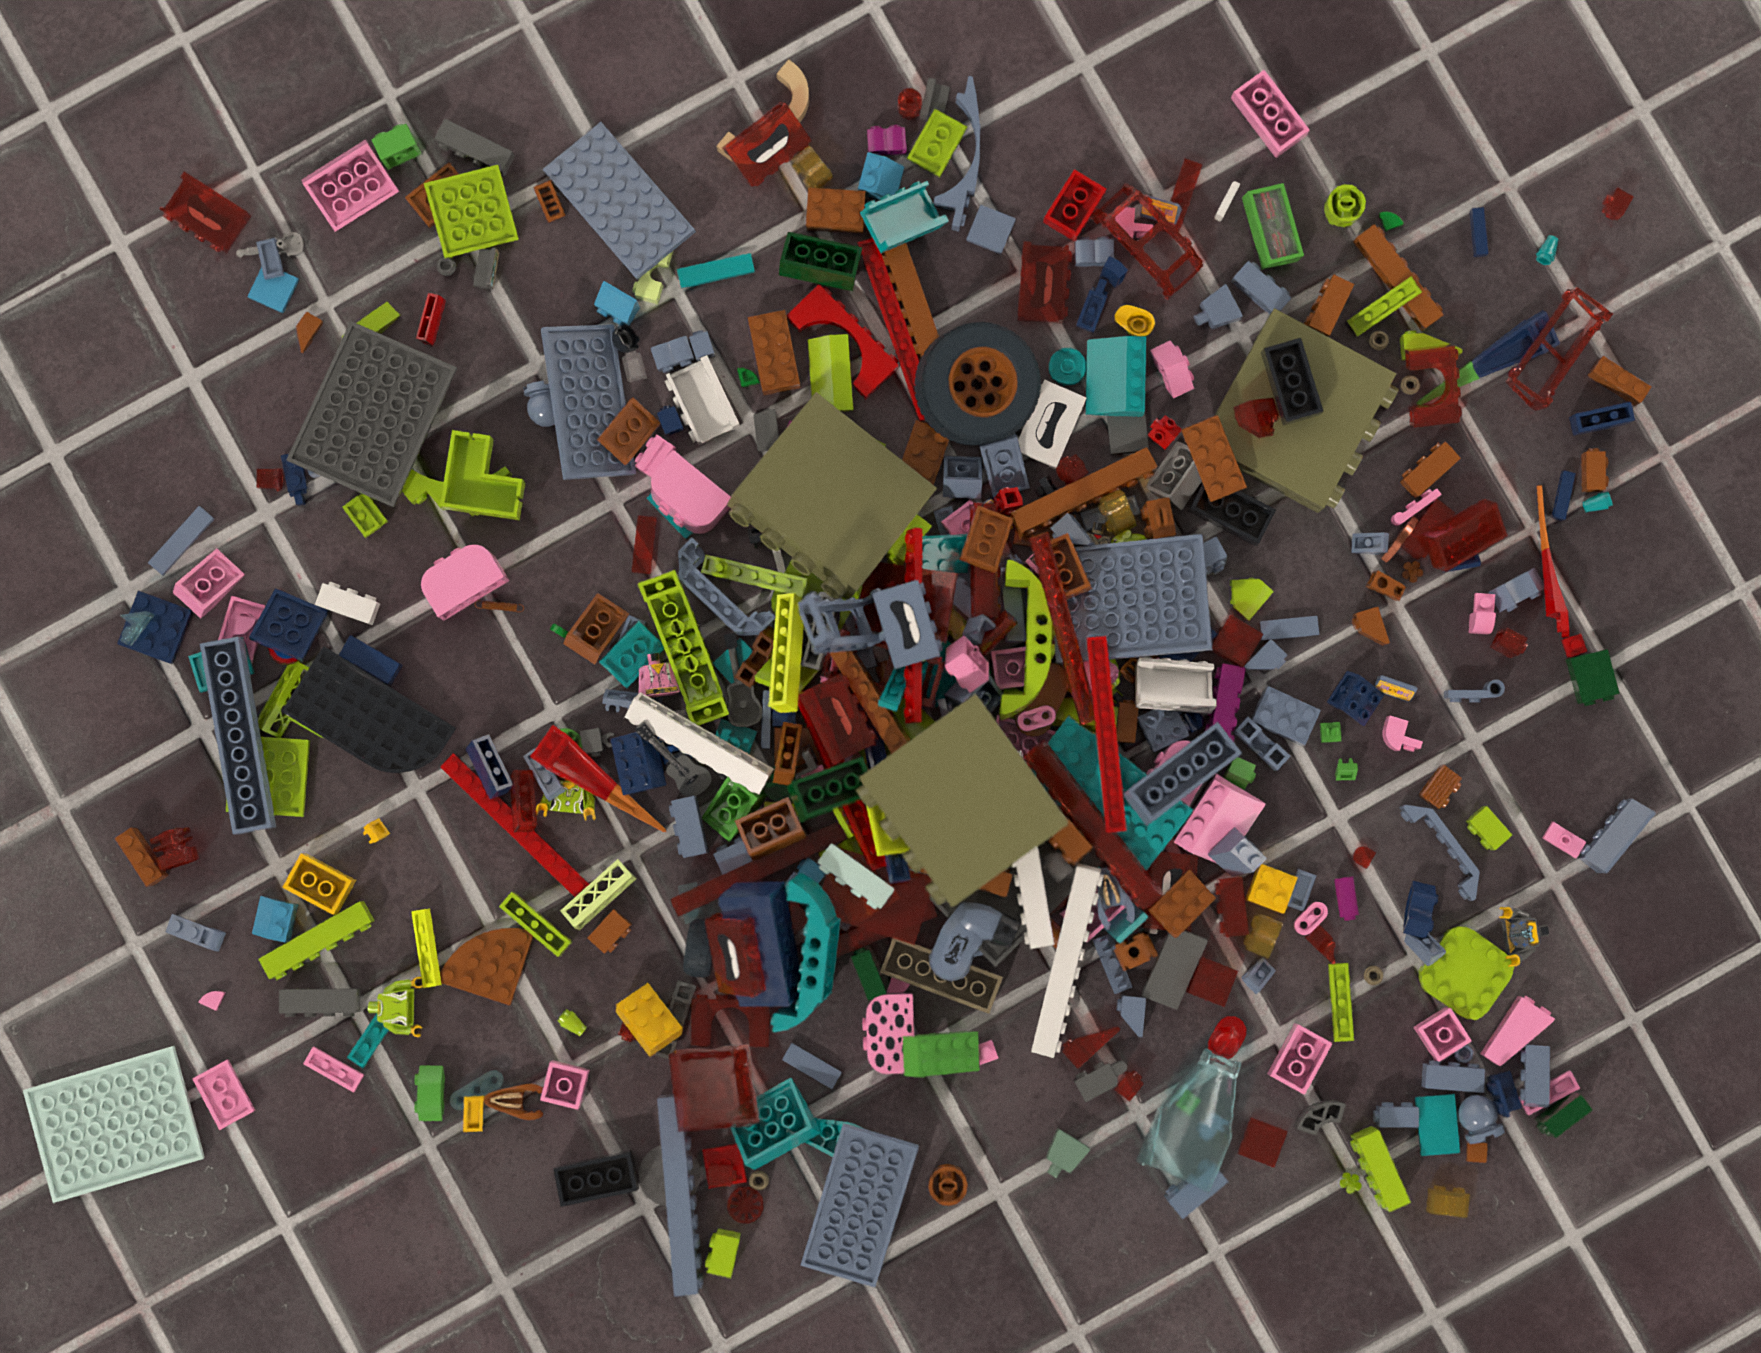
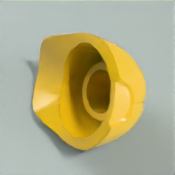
M1123 305L1115 313L1116 322L1131 336L1146 337L1154 328L1155 320L1153 315L1144 309Z

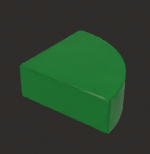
M1381 212L1378 214L1385 232L1404 224L1402 219L1392 212Z
M737 368L742 388L760 384L759 378L754 372L746 368Z

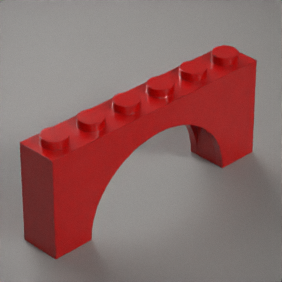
M818 284L786 315L787 320L799 332L817 324L833 325L847 332L857 343L862 356V367L858 377L853 382V387L867 400L899 369L897 364L899 361L893 354L888 355L884 351L885 346L879 340L875 341L871 337L872 333L865 326L862 328L858 324L859 320L854 314H848L844 310L846 307L840 300L835 301L831 297L832 292L826 286L822 288Z

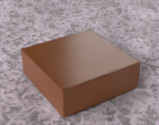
M1467 1142L1466 1161L1487 1163L1488 1143L1470 1144Z

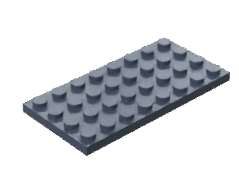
M602 122L597 124L543 169L545 174L636 280L641 278L696 232Z
M614 325L541 328L563 480L636 474L634 457L628 464L624 465L597 440L626 404L618 351L612 341Z
M843 1123L801 1266L876 1287L919 1145Z

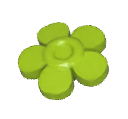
M1346 1172L1342 1175L1343 1179L1340 1180L1339 1184L1342 1188L1347 1187V1193L1352 1194L1355 1190L1359 1191L1362 1188V1184L1358 1182L1360 1177L1357 1174H1353L1351 1177L1350 1173Z

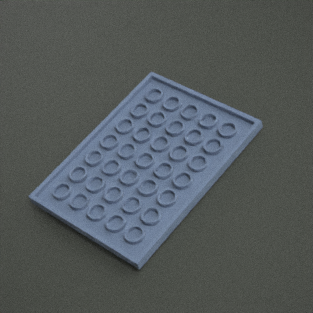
M1202 534L1075 547L1092 589L1059 604L1054 602L1051 595L1053 625H1055L1056 664L1087 662L1086 638L1099 636L1107 637L1109 659L1212 650Z

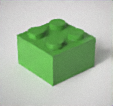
M398 124L392 128L393 130L378 133L375 138L371 139L381 161L388 170L422 154L407 124Z

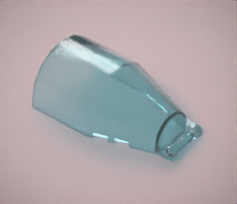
M1205 1048L1199 1062L1159 1105L1136 1162L1142 1166L1147 1164L1165 1171L1209 1193L1232 1137L1233 1102H1235L1236 1078L1241 1068V1062L1229 1060ZM1209 1060L1229 1067V1072L1209 1064Z

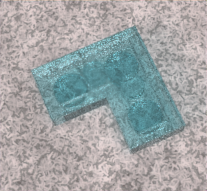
M697 882L678 886L685 924L695 919L707 920L722 917L719 897L701 901Z

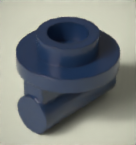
M1187 712L1182 715L1191 733L1203 727L1204 719L1200 713Z

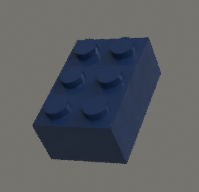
M636 732L610 739L623 795L635 794L667 785L660 753L648 741L646 742Z

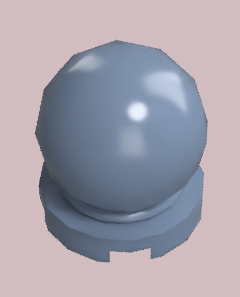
M544 381L527 384V387H523L525 396L530 397L527 403V412L530 419L542 427L553 426L555 422L549 384H544Z
M1472 1095L1465 1098L1458 1110L1459 1120L1462 1126L1469 1131L1465 1135L1468 1143L1486 1141V1136L1494 1134V1137H1498L1505 1133L1503 1125L1496 1123L1498 1118L1497 1109L1490 1099L1482 1095Z

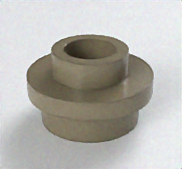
M1382 331L1374 332L1369 338L1370 346L1375 350L1384 349L1389 342L1388 336ZM1380 338L1382 343L1377 344L1375 339Z
M1409 375L1402 379L1400 386L1405 394L1412 395L1419 390L1420 382L1415 376ZM1411 382L1413 384V388H1408L1407 383Z
M1369 966L1364 971V979L1370 985H1378L1383 980V972L1377 966ZM1371 972L1376 973L1375 979L1370 978Z
M760 1170L753 1172L749 1178V1183L755 1190L765 1189L769 1182L768 1175ZM761 1177L763 1182L758 1184L755 1179Z

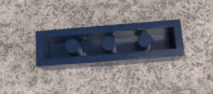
M1484 207L1472 208L1469 212L1474 257H1484L1488 255Z
M1569 471L1561 472L1551 516L1552 519L1561 521L1566 519L1576 473Z

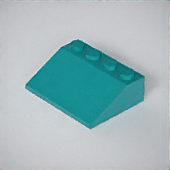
M1123 336L1087 340L1086 415L1143 417L1145 412L1146 337Z
M793 1078L785 1080L725 1114L746 1166L753 1170L821 1133L811 1110Z

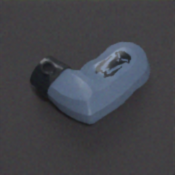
M962 902L941 928L937 941L929 955L930 967L935 975L943 980L955 981L962 979L969 973L974 955L979 950L983 940H991L993 944L1010 948L1021 922L991 907L975 902Z

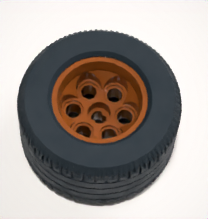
M990 322L967 323L938 337L925 350L915 374V397L918 400V407L921 409L920 412L924 415L926 422H929L928 424L944 438L947 437L950 441L964 445L991 443L1005 439L1017 432L1032 416L1040 397V369L1038 368L1039 365L1037 360H1035L1034 353L1031 352V348L1012 330ZM982 361L986 362L988 365V370L986 372L980 369V363ZM962 364L969 366L968 374H964L961 371ZM993 377L999 379L1000 384L998 387L992 385ZM973 380L979 383L978 390L971 386ZM955 382L962 384L960 392L954 389ZM986 395L992 397L991 405L985 403L984 398ZM967 397L973 399L974 405L972 407L966 405Z

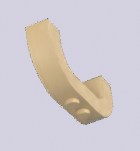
M788 60L777 73L778 80L787 86L792 93V101L789 107L765 136L756 142H743L728 132L717 145L718 152L737 163L754 164L755 162L749 158L747 152L765 142L778 125H786L789 135L799 129L801 126L800 122L808 109L809 90L804 74L792 61Z

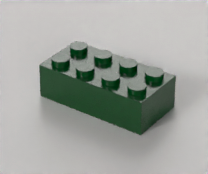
M788 232L780 259L779 275L853 291L861 261L862 247Z
M863 756L792 781L786 786L800 822L862 800L856 790L864 785L860 777L868 772Z

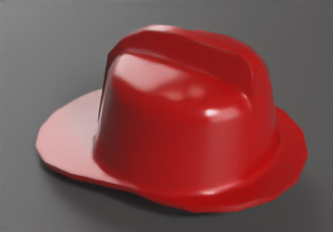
M1227 1016L1217 1024L1208 1041V1050L1215 1059L1229 1060L1238 1052L1246 1037L1244 1022L1235 1016Z

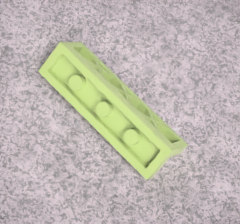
M617 859L560 911L574 928L581 930L637 878ZM619 866L624 874L619 878H612L613 870ZM602 880L608 881V888L605 891H598V883ZM587 893L594 894L592 903L583 904L584 896ZM573 906L579 907V914L574 919L567 913Z

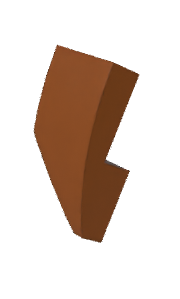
M306 312L296 325L301 353H304L310 346L312 338L323 325L322 320L309 312Z

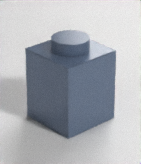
M700 330L692 333L693 336L689 338L697 362L701 361L700 358L706 355L708 358L715 357L708 332Z

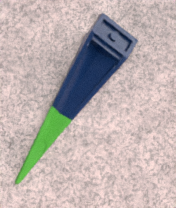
M1542 310L1528 320H1523L1425 395L1416 404L1422 405L1489 374L1545 354L1559 345L1560 341L1547 312Z

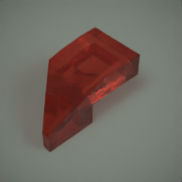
M1318 925L1304 938L1330 963L1334 964L1335 942Z

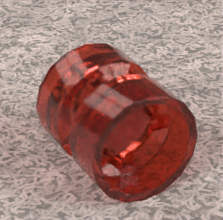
M914 88L904 89L898 96L897 109L903 118L911 120L919 116L921 112L922 97Z

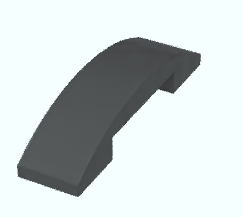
M678 980L669 1011L683 1029L696 986ZM680 1036L654 1055L672 1060Z

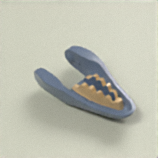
M1102 868L1100 875H1104L1101 887H1097L1099 894L1098 915L1101 923L1106 930L1110 929L1111 923L1107 920L1108 917L1105 911L1117 905H1122L1126 908L1128 915L1126 919L1133 923L1135 912L1130 898L1112 871L1108 868Z

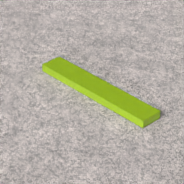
M706 554L701 570L703 574L786 594L795 593L803 598L806 596L810 581L807 578Z

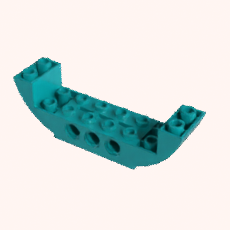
M799 873L787 882L785 893L788 894L787 900L810 904L806 909L808 923L804 927V936H806V941L802 946L804 959L800 964L799 970L802 973V977L797 987L800 995L796 1005L782 1006L772 1015L771 1025H773V1032L790 1029L804 1021L833 991L841 918H837L834 906L822 887L803 873Z

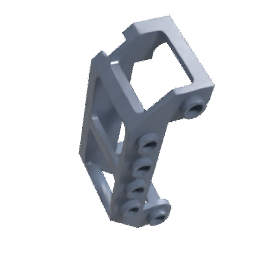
M692 537L678 551L680 581L736 635H759L762 630L775 623L776 616L770 611L760 612L759 614L755 611L748 618L697 569L704 561L705 553Z
M878 588L871 591V595L865 599L849 598L842 600L840 598L834 601H829V599L821 601V595H816V593L806 595L805 599L798 603V609L814 653L864 650L874 647L876 643L886 641L884 631L872 634L863 611L864 606L875 602L872 593L882 590ZM851 611L861 636L841 637L832 612ZM812 613L819 631V635L815 638L812 636L805 614ZM821 613L825 615L831 631H827Z

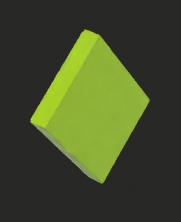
M934 109L907 160L941 177L968 127Z

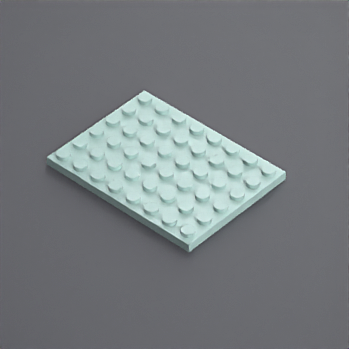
M175 1046L23 1090L53 1203L205 1158Z

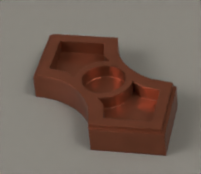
M1412 516L1389 545L1388 553H1384L1381 557L1383 561L1388 562L1399 550L1418 523L1417 518Z

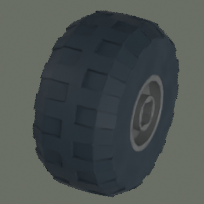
M695 919L690 922L683 962V971L688 976L705 978L711 975L718 936V925L714 921Z

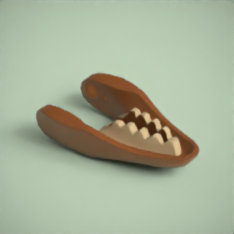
M524 1084L497 1090L485 1095L484 1103L490 1108L524 1120H535L541 1118L543 1112L540 1110L535 1112L525 1111L523 1108V1096L527 1090L542 1093L543 1087L535 1084Z

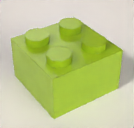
M718 1228L717 1233H713L709 1246L713 1250L709 1252L705 1267H709L708 1273L731 1278L741 1233Z

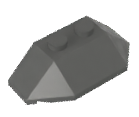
M820 592L819 594H817L821 595V601L826 599H829V601L836 600L830 597L826 592ZM840 611L832 612L836 625L838 627L840 621ZM812 613L805 614L812 636L815 638L819 635V631ZM821 613L827 631H831L825 615ZM804 627L801 666L820 670L830 657V653L815 654Z

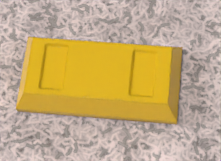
M484 1096L464 1097L463 1132L483 1131Z

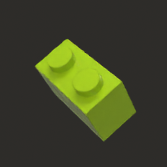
M1482 806L1465 821L1468 824V830L1473 835L1477 834L1480 837V843L1487 850H1496L1512 836L1510 831L1487 806Z

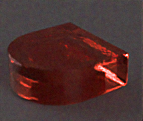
M1365 846L1358 847L1353 852V860L1359 866L1367 869L1376 852Z

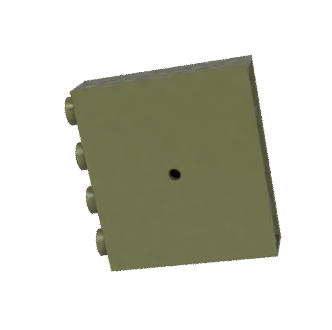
M1274 308L1216 414H1218L1241 472L1319 513L1326 505L1334 509L1339 503L1345 491V488L1337 485L1343 472L1350 475L1354 474L1363 458L1362 454L1355 451L1362 438L1371 442L1381 424L1380 421L1373 418L1378 407L1381 405L1388 409L1395 399L1399 388L1391 385L1396 373ZM1301 338L1324 412L1319 416L1283 426L1261 351L1266 347Z
M816 392L735 490L727 506L731 508L729 514L734 521L744 527H748L751 524L762 533L760 539L768 548L774 551H779L782 548L792 556L791 564L797 571L807 576L812 572L823 581L822 589L834 599L844 597L847 600L855 594L937 488Z
M977 694L862 775L860 780L864 785L856 790L869 809L878 804L887 817L879 823L889 838L894 841L901 836L910 849L902 855L912 870L917 873L924 868L933 881L925 887L938 905L947 900L951 907H954L1069 824Z

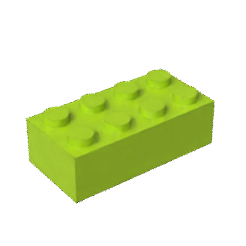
M1370 1126L1350 1135L1352 1141H1350L1352 1149L1360 1156V1159H1358L1359 1165L1368 1174L1366 1177L1367 1183L1376 1193L1374 1199L1377 1205L1391 1212L1411 1203L1379 1130Z

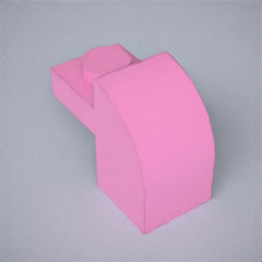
M1116 207L1114 229L1122 240L1132 242L1133 235L1140 239H1146L1148 236L1151 237L1153 225L1134 223L1135 208Z
M1474 594L1473 613L1470 614L1469 633H1492L1496 613H1494L1495 594Z
M1393 716L1386 717L1382 735L1384 742L1390 749L1400 751L1401 745H1403L1404 750L1414 752L1415 749H1421L1423 741L1404 736L1408 721Z

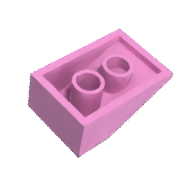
M215 549L175 583L173 593L199 618H202L223 599L245 574L224 554Z

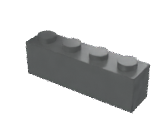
M444 119L434 138L439 148L447 152L452 150L457 157L463 160L468 158L477 167L499 165L500 173L503 176L506 175L515 158L511 150L447 119Z
M361 988L279 990V1013H285V1017H296L297 1013H304V1017H315L316 1013H324V1017L335 1016V1013H343V1016H355V1013L360 1012Z

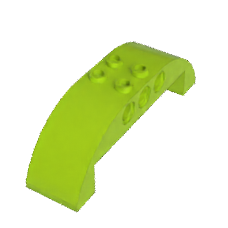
M1007 560L1005 587L1028 588L1024 695L1002 694L999 720L1011 718L1032 704L1045 683L1050 667V659L1053 660L1055 644H1051V640H1054L1055 625H1052V610L1045 588L1030 570L1013 560ZM1041 620L1045 625H1040L1037 621ZM1040 639L1044 641V644H1039L1036 640ZM1035 659H1042L1044 663L1040 664Z
M673 570L638 583L682 693L690 721L699 726L729 715L715 668L676 571Z

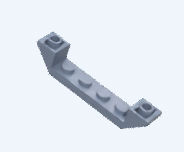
M1410 805L1400 806L1399 808L1402 811L1400 814L1406 822L1415 823L1421 817H1426L1424 819L1425 823L1430 828L1433 827L1435 829L1437 839L1442 844H1446L1449 848L1447 850L1449 855L1460 863V870L1465 875H1469L1457 884L1460 888L1458 890L1459 894L1465 900H1475L1480 871L1436 812L1430 808Z

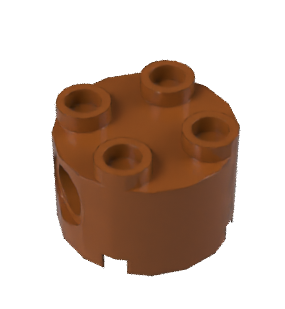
M1141 931L1133 935L1132 940L1127 941L1125 939L1121 943L1117 942L1114 945L1115 949L1113 950L1123 971L1149 961L1152 956L1153 958L1158 956L1149 934ZM1137 947L1140 953L1133 954L1130 948Z
M943 1164L932 1170L929 1176L928 1187L930 1195L939 1204L946 1206L955 1205L967 1193L968 1185L961 1168L952 1164Z

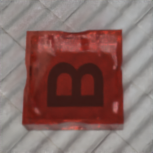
M749 1044L723 1046L717 1049H681L669 1054L678 1133L746 1127L760 1122L757 1098L752 1081L753 1068Z

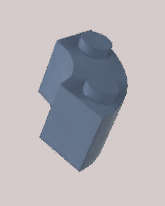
M1534 567L1491 590L1489 594H1495V605L1499 612L1505 609L1510 612L1518 607L1517 603L1528 597L1532 600L1541 595L1540 591L1544 589V583Z

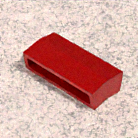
M428 293L416 339L424 344L434 346L446 303L443 297Z

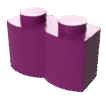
M891 125L887 129L881 126L871 127L867 130L868 152L881 156L906 154L905 127L900 125Z

